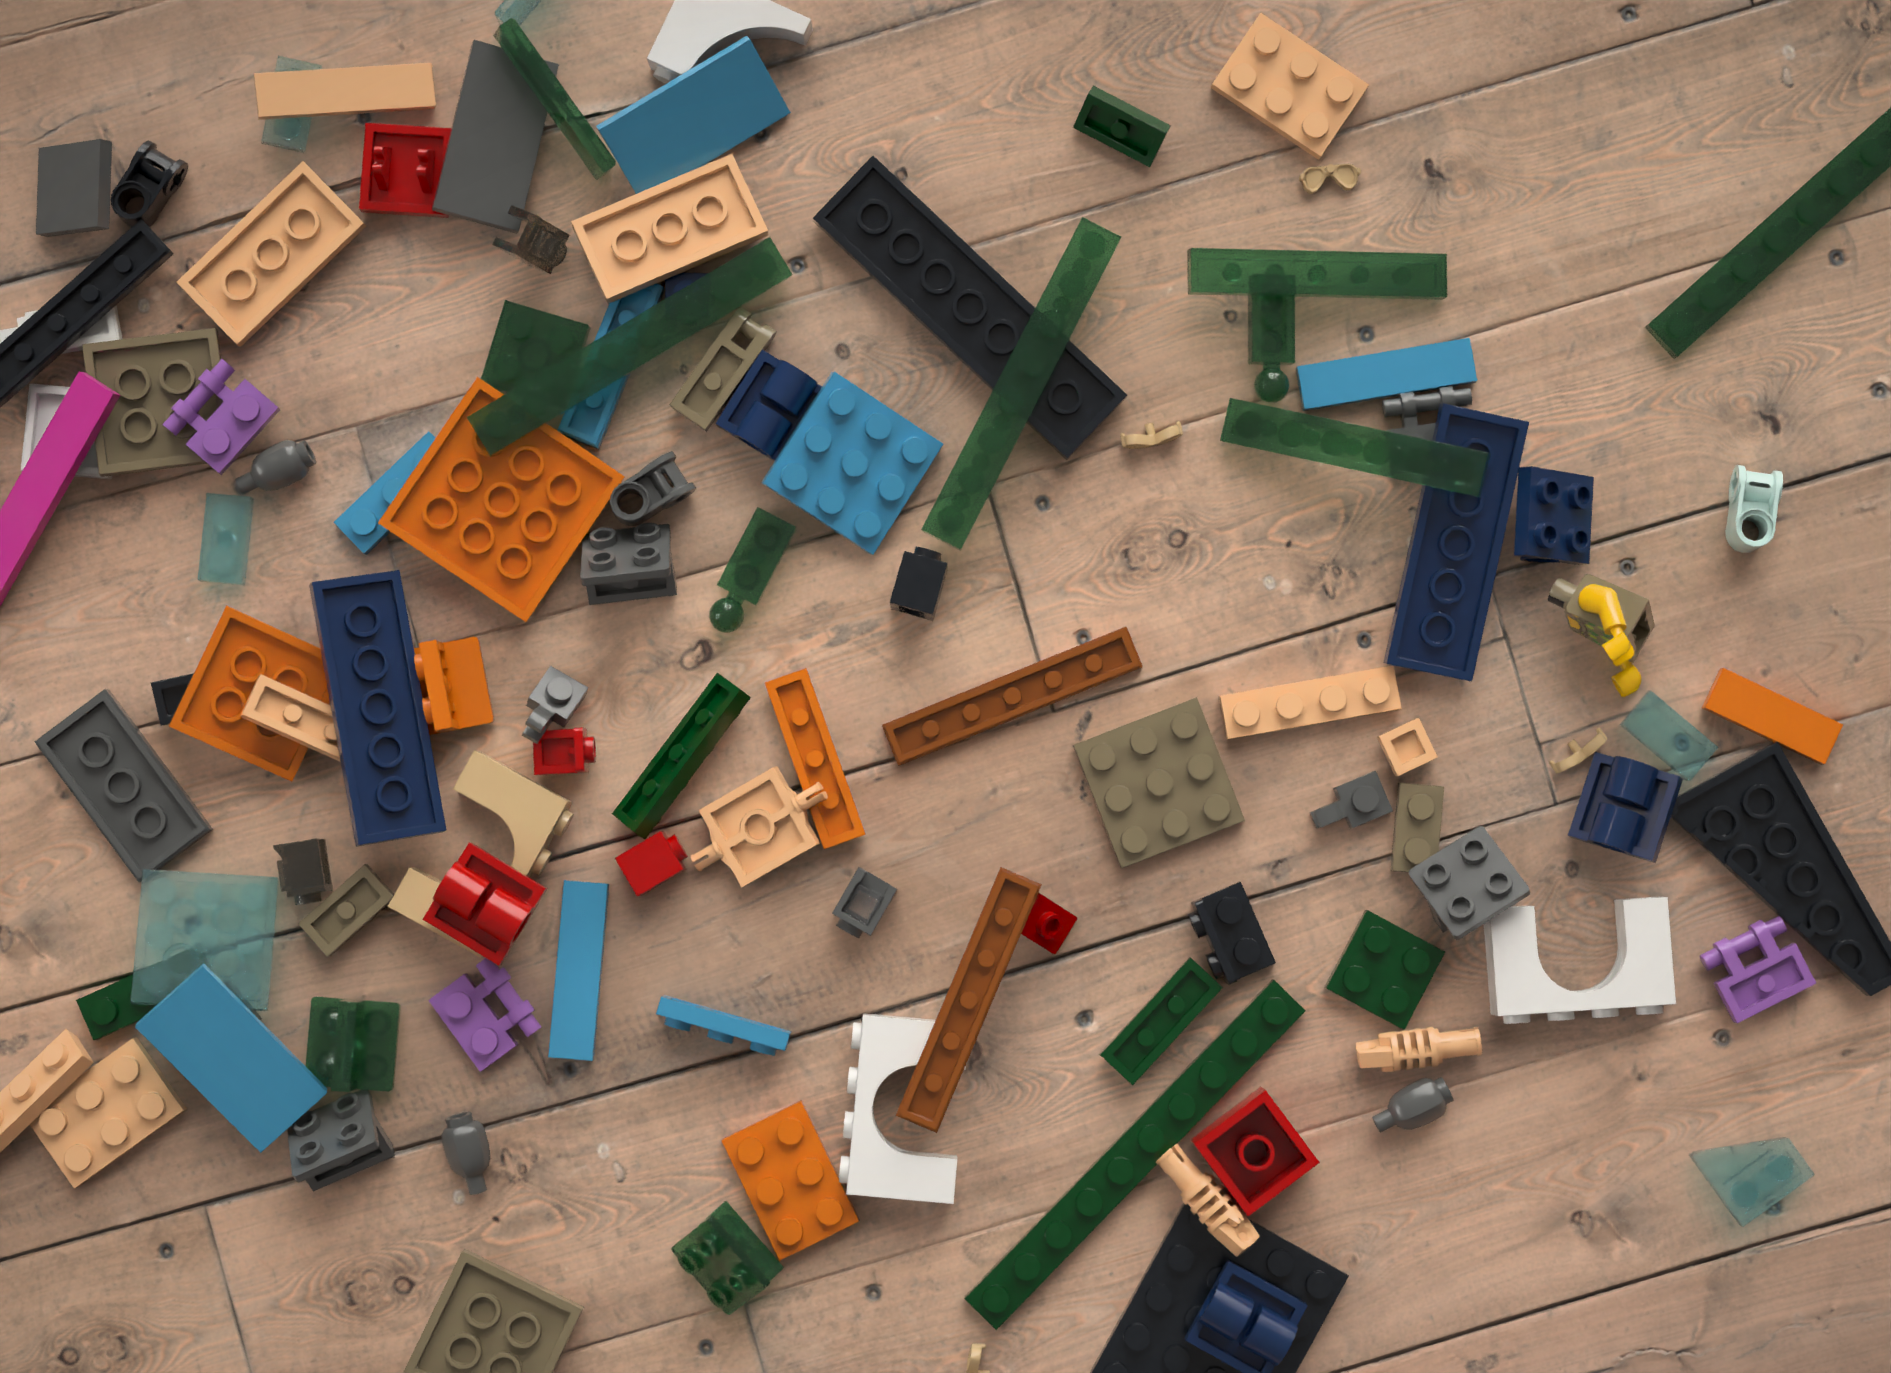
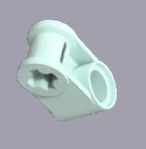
M1741 465L1734 467L1729 485V510L1725 534L1728 544L1735 551L1750 553L1764 546L1773 538L1776 530L1778 504L1783 488V474L1781 471L1773 470L1771 474L1746 471L1745 466ZM1744 520L1751 521L1757 526L1759 530L1757 541H1752L1744 536L1742 532Z

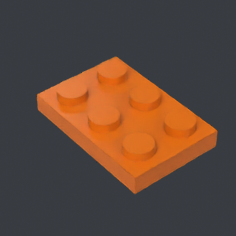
M802 1100L721 1140L779 1261L860 1221L843 1184L839 1183L837 1171Z

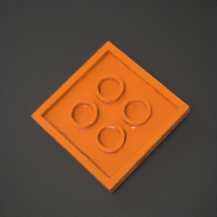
M226 605L169 727L292 782L309 747L240 716L260 674L329 705L330 700L321 650L319 647Z

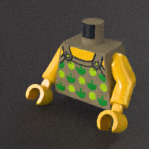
M1586 574L1578 586L1558 578L1550 590L1548 601L1565 609L1564 612L1571 630L1602 646L1616 667L1620 665L1622 671L1611 677L1620 696L1626 697L1637 691L1642 677L1632 663L1636 660L1655 627L1649 600L1591 574Z

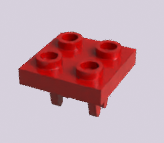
M365 122L359 210L362 213L449 218L447 214L433 211L432 206L451 128Z

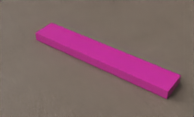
M79 371L0 509V606L120 397L118 393L85 372Z

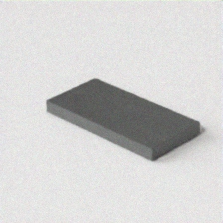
M475 39L473 40L432 206L433 211L515 234L519 232L559 64Z
M109 689L101 691L34 741L138 882H144L213 830Z

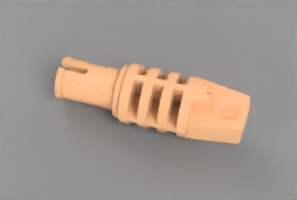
M1432 1026L1425 1029L1415 1028L1413 1030H1401L1400 1032L1379 1033L1378 1039L1357 1042L1356 1053L1360 1068L1381 1067L1382 1072H1394L1401 1069L1411 1070L1417 1067H1436L1443 1063V1059L1472 1055L1481 1056L1482 1044L1478 1027L1439 1032L1438 1028H1433Z
M1175 1144L1156 1161L1158 1166L1170 1176L1182 1191L1180 1196L1183 1203L1191 1207L1190 1211L1200 1217L1198 1220L1202 1224L1205 1223L1208 1226L1207 1230L1236 1257L1244 1253L1260 1237L1241 1207L1231 1201L1232 1197L1228 1193L1225 1194L1222 1191L1224 1188L1220 1183L1218 1185L1215 1183L1213 1175L1207 1172L1203 1174L1178 1144Z

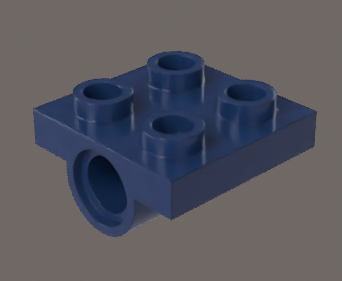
M761 350L717 420L716 426L775 461L822 386L792 364L779 360L766 351Z
M1533 466L1519 467L1514 556H1520V560L1528 562L1589 564L1594 477Z
M1595 752L1568 836L1656 863L1683 779L1678 775L1660 771L1653 766L1630 758L1612 757Z
M1227 1259L1188 1330L1185 1340L1242 1373H1271L1274 1367L1278 1366L1287 1354L1296 1336L1297 1325L1308 1305Z

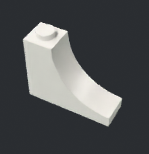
M675 0L647 60L650 68L655 71L653 76L667 84L745 36H748L750 40L759 38L786 39L806 46L813 31L810 18L771 0Z

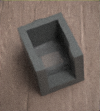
M858 867L832 914L840 918L836 926L857 938H860L862 932L871 936L895 895L897 888Z

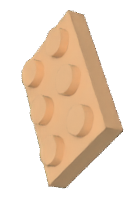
M1260 13L1212 83L1211 89L1319 160L1369 87V84Z
M135 1037L80 1075L30 1126L73 1188H77L186 1111L187 1108L139 1039Z

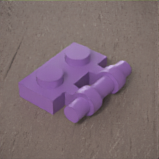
M223 359L211 371L206 369L198 378L200 381L199 385L184 401L179 399L171 409L174 412L162 424L175 436L187 423L192 426L197 432L186 445L220 475L228 469L280 411L279 407L246 379L234 391L229 389L224 382L235 370ZM215 394L223 403L205 421L197 412Z
M1780 916L1765 923L1759 920L1748 926L1749 931L1731 940L1725 937L1713 943V949L1700 955V960L1707 971L1721 964L1725 966L1729 975L1713 984L1734 1023H1739L1816 984L1797 944L1791 943L1781 949L1778 948L1774 937L1787 931L1786 925ZM1758 946L1764 957L1743 967L1738 956Z
M487 958L476 965L485 978V981L476 987L466 973L428 1000L480 1072L518 1045L508 1031L513 1026L518 1024L527 1037L541 1028V1025L532 1014L535 1009L528 1000L523 1002L509 982L511 976L504 967L499 969L495 963ZM493 992L496 993L509 1011L501 1019H499L485 999Z

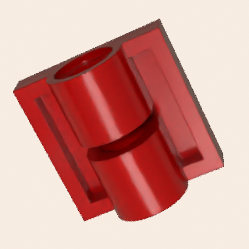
M469 842L458 861L451 866L440 882L433 896L434 901L422 920L500 966L548 888L472 842Z

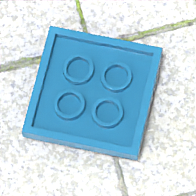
M834 371L831 372L761 483L867 553L873 555L933 462L943 443Z

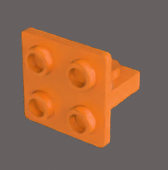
M469 637L443 643L438 640L419 643V647L414 648V663L420 681L423 697L422 705L429 735L493 723L494 715L479 639L477 637Z

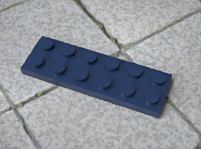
M1444 403L1440 404L1383 663L1472 682L1529 426L1528 421Z
M400 570L311 582L309 585L356 847L445 832L447 829L428 725L423 711L422 691L415 669V653Z

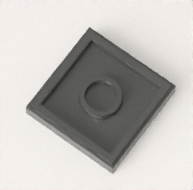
M96 139L39 148L36 235L52 237L109 229L112 142Z

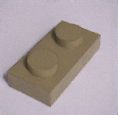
M1398 783L1390 871L1409 872L1410 869L1439 852L1444 787Z
M364 864L298 924L324 954L329 957L390 903L394 893L368 864Z

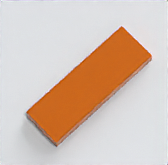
M1725 668L1719 669L1702 706V709L1765 739L1778 742L1780 746L1820 765L1826 764L1843 727V724Z

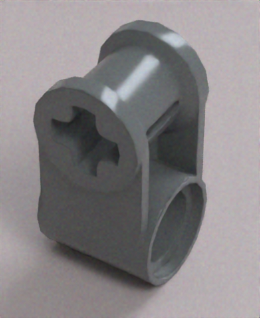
M673 451L653 460L640 472L614 488L610 496V505L615 517L622 524L627 526L642 524L662 510L681 502L697 489L694 483L687 482L674 462L676 455ZM663 473H665L668 476L669 480L674 486L673 488L670 487L667 480L663 476ZM629 493H635L643 499L642 508L635 514H626L619 509L621 498Z

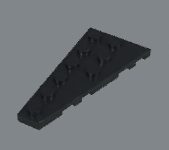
M1778 742L1769 744L1678 795L1671 818L1863 994L1872 996L1891 985V941Z

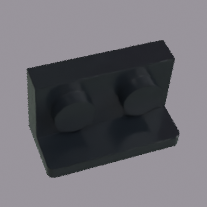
M1240 881L1191 902L1194 912L1189 913L1188 917L1198 939L1206 936L1212 952L1205 956L1215 979L1223 977L1225 983L1230 985L1237 982L1240 978L1276 963Z

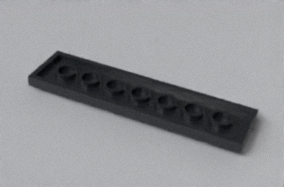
M874 156L813 217V222L1064 459L1067 460L1127 398V394Z

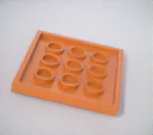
M477 377L378 524L527 622L610 500L614 488L621 484L625 476Z

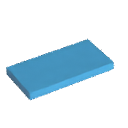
M745 36L598 124L596 127L634 192L637 194L707 164L791 112L748 36Z
M204 963L136 1023L135 1028L260 1153L327 1094V1088Z

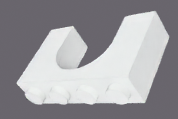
M1668 897L1614 900L1618 943L1616 961L1610 973L1600 983L1591 988L1578 991H1570L1557 985L1542 968L1538 957L1534 906H1513L1484 924L1491 1015L1503 1016L1504 1024L1528 1023L1530 1022V1014L1547 1013L1548 1021L1575 1019L1574 1011L1591 1010L1592 1018L1619 1016L1618 1008L1636 1007V1015L1663 1013V1005L1676 1004Z
M864 1013L862 1023H853L851 1049L860 1051L858 1067H849L847 1093L855 1094L854 1112L845 1111L843 1138L851 1139L850 1156H841L839 1183H847V1195L954 1204L957 1155L908 1151L895 1146L880 1132L873 1112L874 1097L880 1084L896 1070L917 1065L936 1020Z

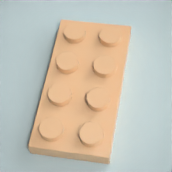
M733 154L571 221L572 228L607 304L768 236V229Z
M302 161L177 281V284L241 347L346 247L366 225Z

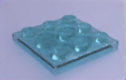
M143 869L131 1003L157 1005L204 963L249 1010L268 1011L279 878Z

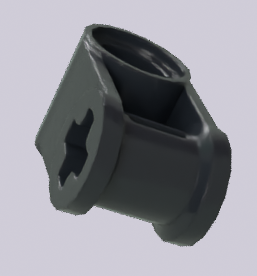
M152 141L144 142L136 151L129 168L111 194V206L114 212L129 227L134 226L140 219L149 227L152 226L170 197L184 181L188 172V163L181 159L175 161L157 150V145ZM143 197L144 205L139 212L134 214L126 213L127 203L131 199Z

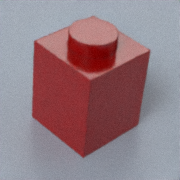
M659 831L615 857V860L636 896H642L686 870L682 860L686 859L688 855L675 834L668 838L664 831Z

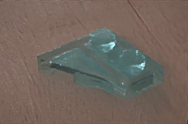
M1786 1137L1698 1150L1689 1154L1731 1215L1742 1227L1815 1175L1790 1139Z

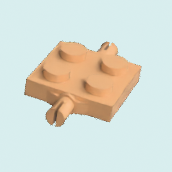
M778 766L769 769L699 810L709 828L712 844L691 855L692 862H696L707 855L709 856L694 866L698 871H702L721 859L732 869L741 887L752 883L820 844L808 822L806 810L828 799L826 791L810 799V796L824 789L817 782L797 795L796 792L789 788Z

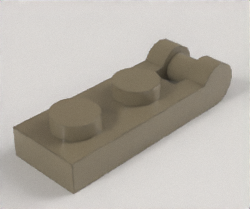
M742 307L735 311L669 404L674 410L706 432L735 393L761 350L765 351L777 333L767 324L762 327L751 319L752 314ZM740 333L752 340L746 350L733 342Z

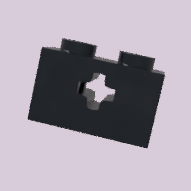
M917 546L914 553L904 551L890 599L891 610L930 621L934 620L948 571V563L941 561V553Z

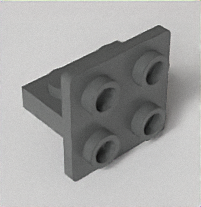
M643 523L632 528L615 530L612 528H599L587 533L582 540L580 578L582 585L586 586L589 605L677 595V583L671 553L670 525Z
M1483 826L1476 827L1409 870V876L1427 900L1436 924L1443 933L1449 930L1456 940L1463 938L1530 895L1529 886Z
M368 1088L345 1094L334 1102L313 1111H307L287 1129L292 1176L298 1183L306 1180L312 1191H316L395 1156L393 1144L374 1114L372 1095Z

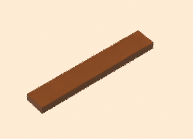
M1126 626L883 724L882 727L898 766H901L1142 668L1143 665Z
M1000 867L896 1116L935 1133L938 1132L1042 884Z

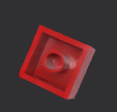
M1261 1086L1190 1139L1247 1216H1250L1320 1163L1268 1092Z

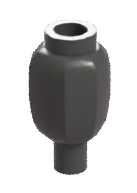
M284 440L258 454L252 462L251 471L236 478L235 481L242 494H246L258 487L265 491H275L303 479L307 475L309 467L317 463L316 458L305 440L299 443Z
M1442 1077L1434 1081L1430 1078H1422L1396 1092L1389 1101L1388 1109L1373 1116L1372 1119L1380 1133L1395 1125L1402 1129L1412 1130L1427 1125L1443 1116L1446 1111V1104L1454 1101Z
M470 1111L451 1115L445 1119L447 1128L443 1130L441 1135L448 1163L457 1175L466 1178L470 1195L485 1192L487 1187L483 1173L489 1166L491 1159L485 1128L479 1121L473 1120Z

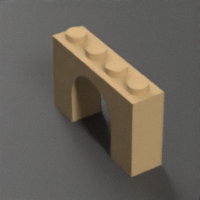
M476 750L472 753L453 790L492 810L505 821L514 841V858L511 866L530 878L533 873L538 876L542 874L552 856V852L547 850L555 834L562 837L574 815L568 811L572 804L570 800ZM409 867L388 907L478 957L484 958L474 950L422 920L434 901L433 896L441 881L417 867Z

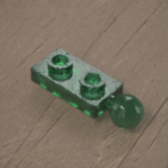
M1252 274L1248 277V364L1263 365V370L1255 379L1254 389L1261 400L1275 403L1281 401L1289 391L1288 377L1280 370V365H1292L1295 363V276Z
M757 507L717 583L718 587L729 593L726 598H721L714 602L710 608L709 619L716 630L730 633L742 625L744 620L742 604L744 600L755 606L758 605L797 527Z

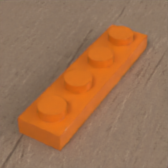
M807 668L765 682L803 791L819 782L824 789L809 798L811 799L824 791L827 793L828 799L809 808L823 848L827 849L866 835Z

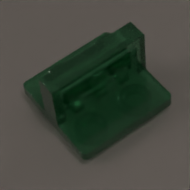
M313 997L310 1007L306 1067L325 1087H331V1091L351 1092L356 1089L392 1091L395 1083L401 1005L398 1002Z
M726 1200L671 1248L672 1252L677 1256L680 1266L687 1273L695 1277L707 1291L710 1301L718 1308H721L727 1315L732 1314L770 1285V1281L784 1268Z

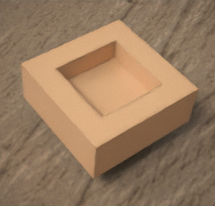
M1419 717L1377 736L1396 777L1438 758Z

